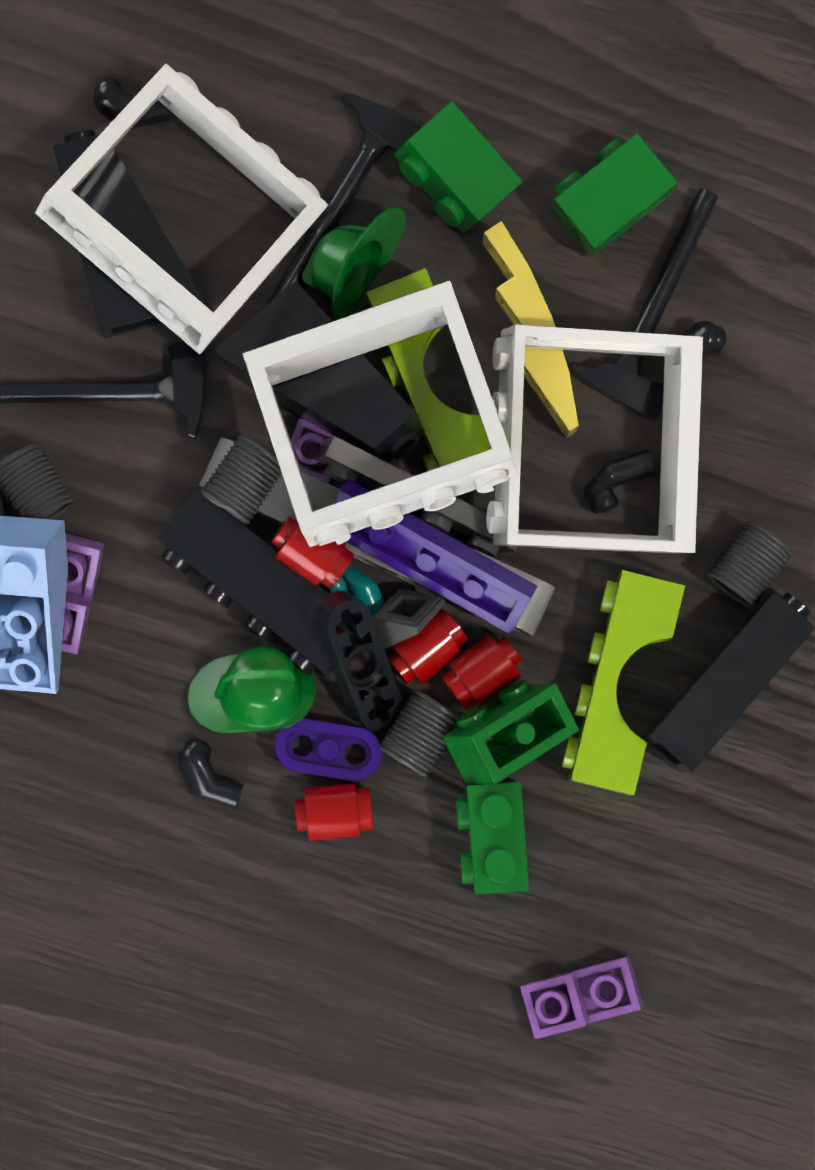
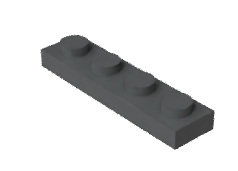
M336 436L323 440L314 459L327 466L324 473L330 478L343 484L348 479L353 482L358 481L374 490L413 477V475ZM457 497L453 504L440 510L425 511L424 508L416 510L422 513L420 520L445 534H448L450 529H453L469 537L466 544L470 548L490 557H496L497 552L501 554L514 552L518 547L493 545V533L488 532L486 525L487 513Z

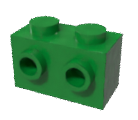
M453 101L393 154L400 162L399 167L405 178L413 185L422 187L435 202V209L441 219L448 225L457 227L462 234L478 223L523 182Z
M638 133L625 143L620 137L613 140L595 157L599 162L598 165L585 175L576 170L554 189L558 196L554 198L551 211L590 259L670 197L678 183Z
M527 680L516 682L498 693L501 701L488 709L485 706H480L457 718L456 722L459 727L442 738L466 784H497L579 731L556 683L529 685Z
M521 782L465 786L466 797H456L458 830L468 829L470 851H460L462 884L472 883L474 895L529 891Z

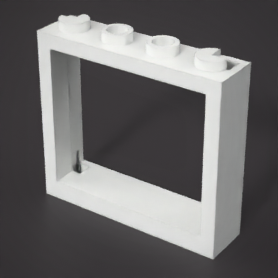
M165 63L46 192L35 214L198 354H201L327 208L328 204L320 198L318 190L312 183L306 179L297 178L282 165L273 149L264 143H257L240 128L237 119L229 111L216 107L199 92L197 85L190 77L181 72H175ZM157 100L295 218L214 313L74 193L75 189Z
M450 281L242 353L301 533L309 547L318 544L322 546L336 541L337 545L348 541L351 538L350 533L370 526L375 530L389 528L401 522L404 514L424 508L425 511H436L446 508L456 501L455 496L475 489L479 493L494 491V485L508 481V478L518 475L511 450ZM448 324L492 449L313 511L272 386Z
M513 325L501 330V338H496L492 355L494 369L500 370L499 392H494L492 400L511 450L518 475L508 478V481L495 485V501L489 502L486 515L487 530L489 533H493V545L670 554L695 553L703 337ZM525 348L665 356L658 536L518 529Z

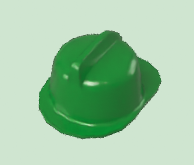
M398 206L388 208L378 215L368 227L354 225L337 227L324 235L316 245L303 272V280L309 287L332 301V311L335 318H345L352 315L358 309L369 286L399 245L406 225L405 210Z
M260 646L249 648L240 654L214 659L201 668L190 684L187 699L193 717L201 726L213 732L231 734L278 730L291 727L304 719L313 706L316 688L313 675H308L286 654L276 648Z

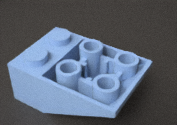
M0 516V689L56 694L59 690L68 576L64 520Z

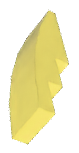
M500 221L484 232L482 242L508 280L496 288V301L513 325L555 327L553 317L529 265L503 222ZM525 348L524 378L562 433L568 438L576 432L579 424L570 373L563 350Z

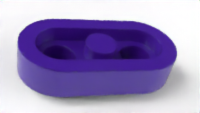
M302 719L291 727L280 729L275 740V751L279 761L286 768L299 773L349 781H361L369 778L377 771L382 759V750L379 749L378 745L380 743L370 731L359 727ZM299 736H307L313 743V749L307 756H298L293 751V741ZM352 744L361 745L366 752L364 761L358 765H352L345 759V751Z

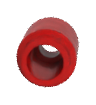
M288 516L283 521L271 540V543L278 547L273 556L275 559L313 585L317 586L319 583H322L329 589H332L339 581L354 557V553L345 548L346 542L337 545L336 541L322 546L318 544L309 547L301 533L298 521L291 516Z
M441 608L417 635L388 647L393 654L388 658L392 670L404 683L408 684L414 679L423 686L461 653L459 647L468 639L454 619Z
M488 634L448 664L450 670L441 676V679L461 706L467 711L475 704H478L479 707L483 706L500 691L521 677L516 666L523 662V660L504 636L495 641Z
M356 783L305 787V798L295 799L297 831H308L309 841L360 837V831L373 830L369 787L356 788Z

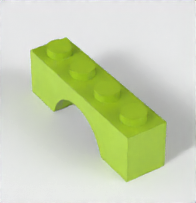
M426 268L368 291L367 303L369 307L361 310V312L433 287ZM445 325L386 345L389 356L381 359L391 386L396 388L402 385L409 401V406L417 414L425 430L422 435L430 453L422 456V460L427 471L491 449L480 415L465 414L451 409L435 396L427 383L423 368L424 356L431 341Z
M625 570L618 574L617 582L607 580L600 606V611L609 613L604 634L594 632L587 663L596 665L591 686L581 685L574 715L583 717L578 738L573 736L568 738L561 767L570 769L569 781L629 796L635 795L647 742L637 736L625 723L617 703V682L624 664L634 652L649 644L665 642L673 638L685 585Z

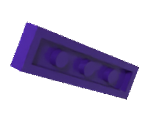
M348 479L340 490L334 504L370 491ZM410 513L404 514L401 522L389 528L375 530L370 526L350 533L351 538L346 542L509 634L512 633L538 587Z

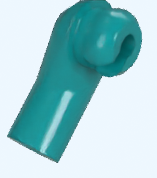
M352 563L349 564L334 587L329 589L331 593L335 591L351 592L354 597L362 601L369 608L372 617L385 604L378 585Z

